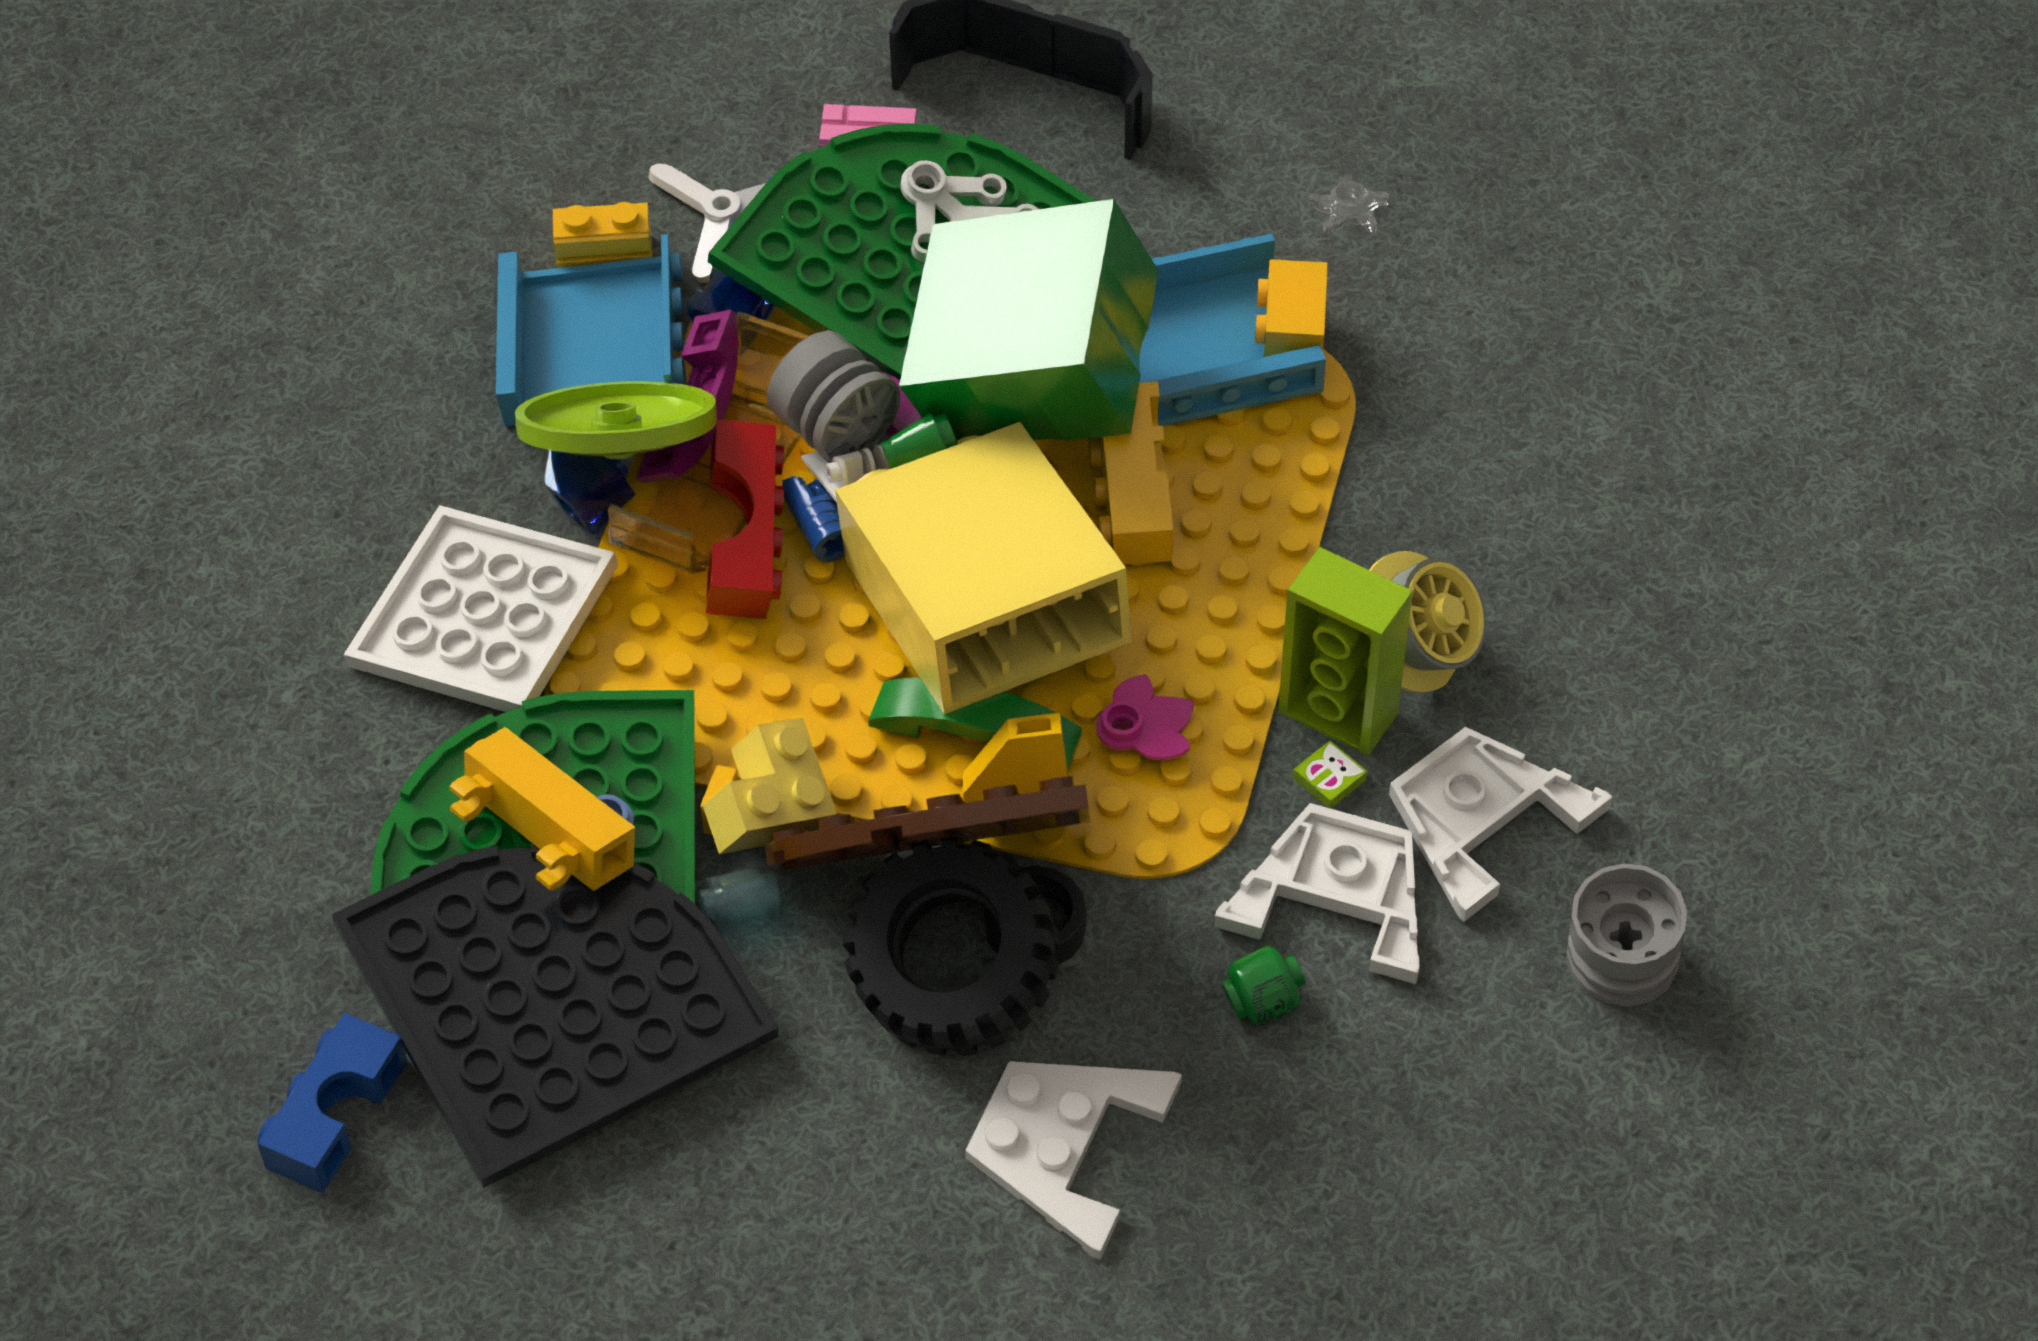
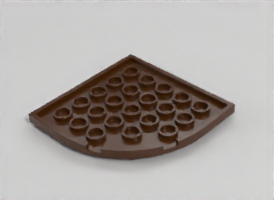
M1067 776L1039 781V792L1019 794L1016 785L982 790L984 797L982 801L966 803L962 800L960 794H952L926 799L927 810L912 812L907 806L883 808L873 811L874 819L860 822L855 817H851V814L818 819L819 830L808 832L804 828L773 832V842L765 845L767 865L769 869L782 871L911 851V844L927 840L931 847L941 846L942 838L959 837L962 842H968L974 839L980 840L1090 822L1086 785L1074 786L1073 777Z

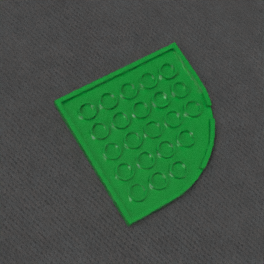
M910 123L880 125L837 135L831 138L830 144L818 148L809 154L805 151L783 166L761 188L708 252L707 263L817 333L827 330L840 333L862 353L866 361L873 362L880 370L900 380L925 264L916 260L911 253L913 238L917 233L916 206L905 199L900 187L902 175L907 168L918 161L926 160L938 164L946 176L982 177L986 174H997L1005 180L1007 188L1003 202L995 207L1017 208L1021 204H1031L1038 209L1095 202L1096 200L1020 153L983 136L969 133L968 138L957 134L940 132L941 126ZM925 184L917 185L923 189H931L928 185ZM994 187L984 188L990 194L998 193V190ZM953 196L964 206H984L978 201L976 196ZM935 208V224L950 222L949 219ZM922 242L919 244L921 248L928 250L929 243Z
M694 690L557 693L522 701V707L507 711L496 717L490 713L459 730L438 746L417 767L401 788L400 798L389 818L385 819L380 830L373 858L370 890L371 896L428 867L482 848L498 846V851L512 848H531L532 842L486 806L475 818L463 822L450 811V805L460 800L459 797L450 791V785L456 779L464 776V750L470 748L477 741L485 739L506 727L594 796L614 795L626 802L631 808L634 817V863L653 872L656 880L668 886L677 894L682 892L695 904Z

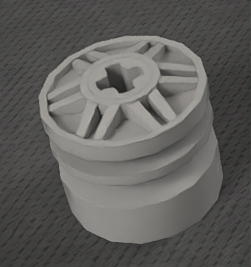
M827 330L812 334L799 342L781 360L772 374L767 389V405L792 431L800 433L811 448H814L823 459L831 463L834 456H841L856 451L860 452L864 448L870 450L885 435L893 423L900 406V389L887 374L880 371L878 366L873 362L866 361L862 353L840 333Z
M1626 863L1601 868L1583 881L1573 900L1566 961L1572 978L1587 994L1607 1004L1629 1007L1650 1003L1667 992L1678 973L1687 919V909L1681 892L1665 875L1647 866ZM1622 945H1626L1627 950H1623Z

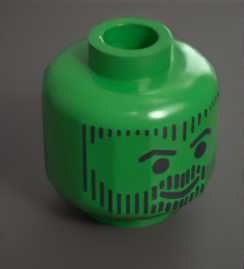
M1271 946L1262 947L1232 961L1227 968L1228 979L1221 981L1225 994L1238 1020L1241 1021L1247 1018L1249 1022L1256 1026H1262L1295 1011L1300 1005L1298 988L1306 985L1304 975L1295 957L1290 955L1283 958L1280 952Z

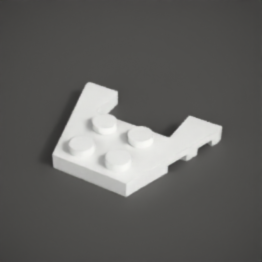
M1464 727L1392 781L1389 796L1408 829L1412 831L1415 842L1456 914L1463 922L1496 898L1500 888V883L1467 855L1470 851L1536 801L1543 804L1572 831L1578 834L1610 809L1612 796L1597 787L1592 792L1572 783L1571 775L1556 768L1546 771L1524 760V753L1467 727Z
M1310 803L1271 847L1270 855L1257 870H1251L1240 882V889L1229 902L1224 901L1219 906L1215 914L1214 927L1261 940L1277 896L1382 925L1370 959L1369 971L1416 984L1419 974V955L1417 950L1418 931L1414 898L1415 878L1412 831Z
M1009 1061L965 1150L966 1159L1017 1199H1022L1042 1214L1045 1220L1057 1230L1063 1231L1073 1238L1092 1257L1101 1259L1119 1220L1120 1210L1068 1190L1108 1105L1112 1104L1163 1123L1181 1085L1182 1074L1169 1071Z

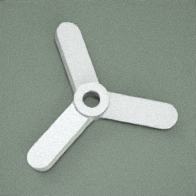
M652 165L649 172V180L704 214L705 223L693 263L692 273L699 283H709L715 280L719 270L707 263L708 252L765 184L737 192L725 189L712 191L670 165Z

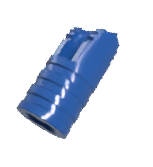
M791 476L783 480L782 486L784 488L783 497L785 502H787V506L816 558L823 562H831L845 556L837 503L819 480L814 479L813 482L805 485L806 481H803V478Z

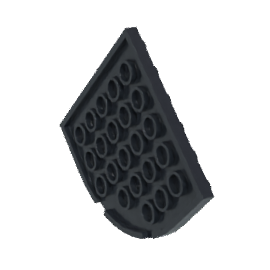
M531 843V848H512L498 851V846L461 854L435 864L332 914L335 928L393 1030L399 1037L402 1046L483 1188L778 1037V1026L712 922L682 892L677 894L671 888L656 880L654 873L634 863L633 867L595 891L571 874L562 886L555 890H549L536 880V874L546 868L545 865L536 859V854L541 849Z

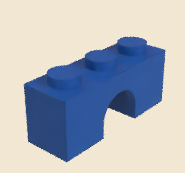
M344 1013L334 1029H328L322 1035L317 1045L316 1056L305 1072H300L294 1077L289 1086L286 1101L276 1116H270L264 1122L259 1132L257 1144L266 1169L321 1193L325 1191L351 1150L345 1124L326 1116V1113L333 1104L348 1097H361L379 1105L382 1103L408 1062L405 1049L397 1034Z

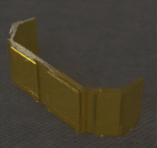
M739 311L736 316L739 342L737 370L731 399L723 420L776 425V445H784L785 463L801 435L792 431L768 407L767 389L772 374L781 360L799 342L810 335ZM712 443L691 469L680 477L669 480L646 516L611 504L608 509L610 544L691 574L706 571L712 544L736 536L747 523L742 511L732 500L710 489Z

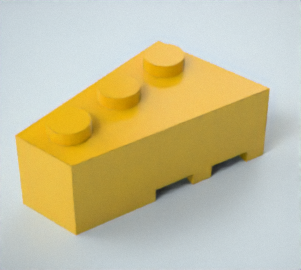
M1158 381L1139 383L1131 434L1089 439L1091 468H1100L1101 477H1094L1096 507L1105 506L1106 515L1099 516L1098 518L1099 531L1124 565L1172 561L1173 521L1168 472L1164 468L1161 443H1164L1163 425L1158 426V400L1160 397Z

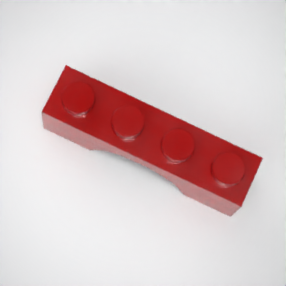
M717 419L711 445L710 489L732 500L742 511L747 526L736 536L712 544L707 569L706 614L766 619L770 601L780 599L782 570L773 569V557L780 558L783 528L774 527V516H781L784 488L783 486H775V475H782L784 445H776V425Z

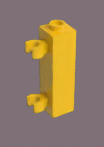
M504 727L464 750V776L456 779L450 785V791L459 797L460 800L450 805V811L463 822L475 818L486 806L541 849L536 854V859L545 865L546 868L536 874V880L549 890H555L562 886L572 874L591 890L595 891L634 866L635 827L508 728Z

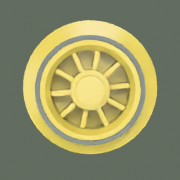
M1398 551L1388 554L1376 561L1369 570L1413 591L1401 689L1414 693L1437 690L1447 684L1456 669L1464 667L1473 661L1482 647L1486 632V614L1481 594L1470 575L1451 560L1440 557L1428 558L1412 551Z

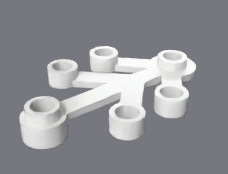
M923 160L914 163L905 170L900 183L901 192L905 199L916 206L917 233L913 238L911 253L916 260L925 263L927 250L921 248L919 244L922 242L929 243L932 226L935 224V208L949 219L950 222L1038 210L1037 207L1031 204H1021L1017 208L995 207L1003 202L1007 188L1005 180L997 174H986L982 177L946 176L943 169L932 161ZM925 184L928 185L931 189H923L917 185ZM994 187L998 190V193L990 194L984 188ZM953 196H976L978 201L984 206H964Z

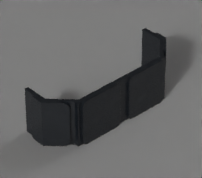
M908 0L902 3L894 17L893 27L889 32L892 89L898 91L914 64L962 50L1119 96L1125 106L1124 158L1131 160L1136 149H1142L1151 132L1153 74L1141 54L1137 50L1135 52L1132 51L1130 38L1125 37L1119 31L1061 14L1049 15L1034 10L1029 5L1012 0Z

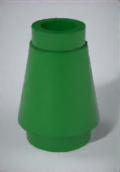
M930 412L890 437L889 440L881 442L890 469L958 445L945 412L935 416Z

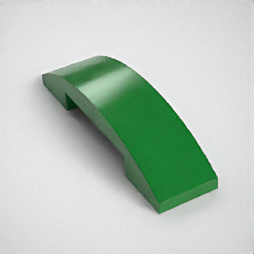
M912 677L884 681L869 717L868 724L870 727L915 738L919 737L922 727L989 742L1007 719L1056 712L1038 703L1004 691L944 715L921 678ZM1060 715L1069 771L1082 735V728Z

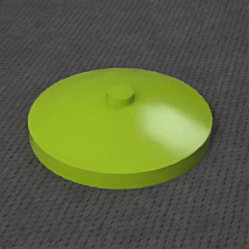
M622 381L569 387L536 396L518 406L515 411L516 433L521 441L537 448L575 455L624 459L632 457L634 454L674 446L706 434L717 424L716 399L711 393L703 389L668 382Z

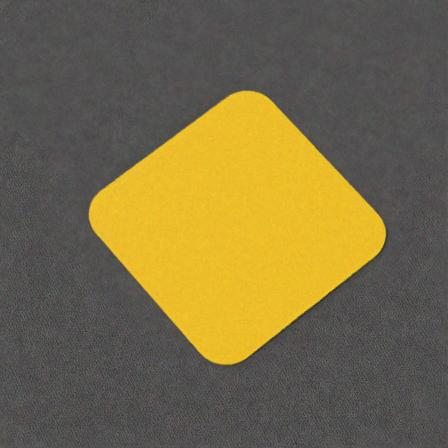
M719 270L717 278L707 284L686 332L685 343L695 316L732 310L737 314L739 330L737 370L731 399L723 420L776 425V445H784V464L782 475H775V486H782L783 480L791 476L803 478V481H806L805 485L810 484L814 479H818L803 462L802 455L816 452V450L805 442L800 433L792 431L771 411L767 405V389L772 374L781 360L799 342L817 332ZM1323 349L1326 365L1324 389L1322 392L1163 426L1164 443H1161L1164 468L1168 472L1173 521L1172 561L1124 565L1127 574L1132 642L1005 691L1038 703L1056 713L1060 712V715L1082 728V735L1068 771V776L1073 777L1074 786L1086 785L1090 822L980 839L978 841L990 844L993 850L1133 879H1157L1186 873L1202 866L1220 854L1236 836L1247 812L1280 692L1287 589L1318 547H1320L1354 424L1356 399L1352 383L1340 363ZM682 351L678 352V358L681 357ZM683 359L687 384L693 367ZM1091 438L1068 441L1056 439L1035 440L1034 442L1099 530L1098 518L1099 516L1106 515L1105 506L1096 507L1094 477H1101L1100 468H1091L1089 439ZM712 443L699 461L680 477L641 483L636 478L645 452L636 454L598 548L615 552L618 567L545 686L544 696L580 691L694 690L695 786L708 787L716 765L737 769L731 749L758 725L803 718L837 813L835 816L851 814V817H855L858 821L874 819L873 811L883 808L907 806L912 812L927 810L926 799L960 794V797L964 800L962 773L988 742L922 727L919 737L915 738L870 727L868 724L869 717L884 681L919 677V675L847 566L845 556L831 562L818 560L783 497L781 516H774V527L783 528L780 558L773 557V569L782 570L780 599L770 601L766 619L706 614L707 569L712 544L728 540L739 534L747 526L746 519L742 511L732 500L710 489ZM1146 674L1152 683L1154 696L1192 700L1194 702L1192 717L1188 725L1181 732L1190 744L1189 751L1174 759L1153 760L1142 756L1133 749L1119 751L1105 746L1097 736L1096 722L1100 713L1106 706L1112 703L1114 690L1119 684L1129 678ZM1125 727L1116 728L1118 730H1127ZM737 769L738 778L741 779ZM972 841L962 842V843L971 844Z

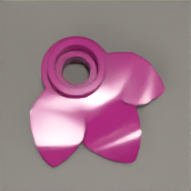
M1146 674L1138 675L1123 681L1116 687L1112 703L1106 706L1097 718L1096 733L1099 740L1111 749L1119 751L1133 749L1142 756L1153 760L1174 759L1184 755L1190 749L1189 742L1181 732L1188 725L1192 717L1194 702L1177 697L1154 696L1153 686L1149 677ZM1125 727L1127 730H1118L1116 728Z

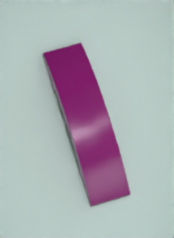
M732 310L695 316L681 357L693 367L686 385L703 389L715 397L717 419L719 420L724 419L731 399L738 362V317ZM715 427L706 434L667 448L645 452L636 478L641 483L680 477L691 469L707 451L712 443Z

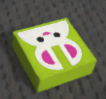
M1330 740L1293 769V779L1327 808L1331 809L1366 781L1367 770Z

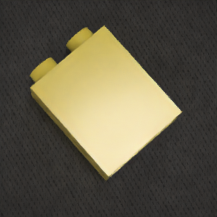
M1021 422L982 436L971 435L957 441L958 445L892 469L874 470L862 476L857 482L835 489L846 564L944 715L1132 642L1126 567Z

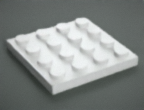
M439 505L345 651L344 657L347 665L360 671L504 712L522 707V701L541 695L618 567L615 552Z

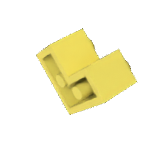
M803 718L761 724L755 727L731 749L741 780L729 782L703 805L719 854L765 846L767 843L773 842V832L804 828L808 832L816 831L819 829L818 819L837 815Z

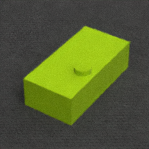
M1318 547L1287 589L1278 712L1369 756L1399 712L1413 591L1326 549Z

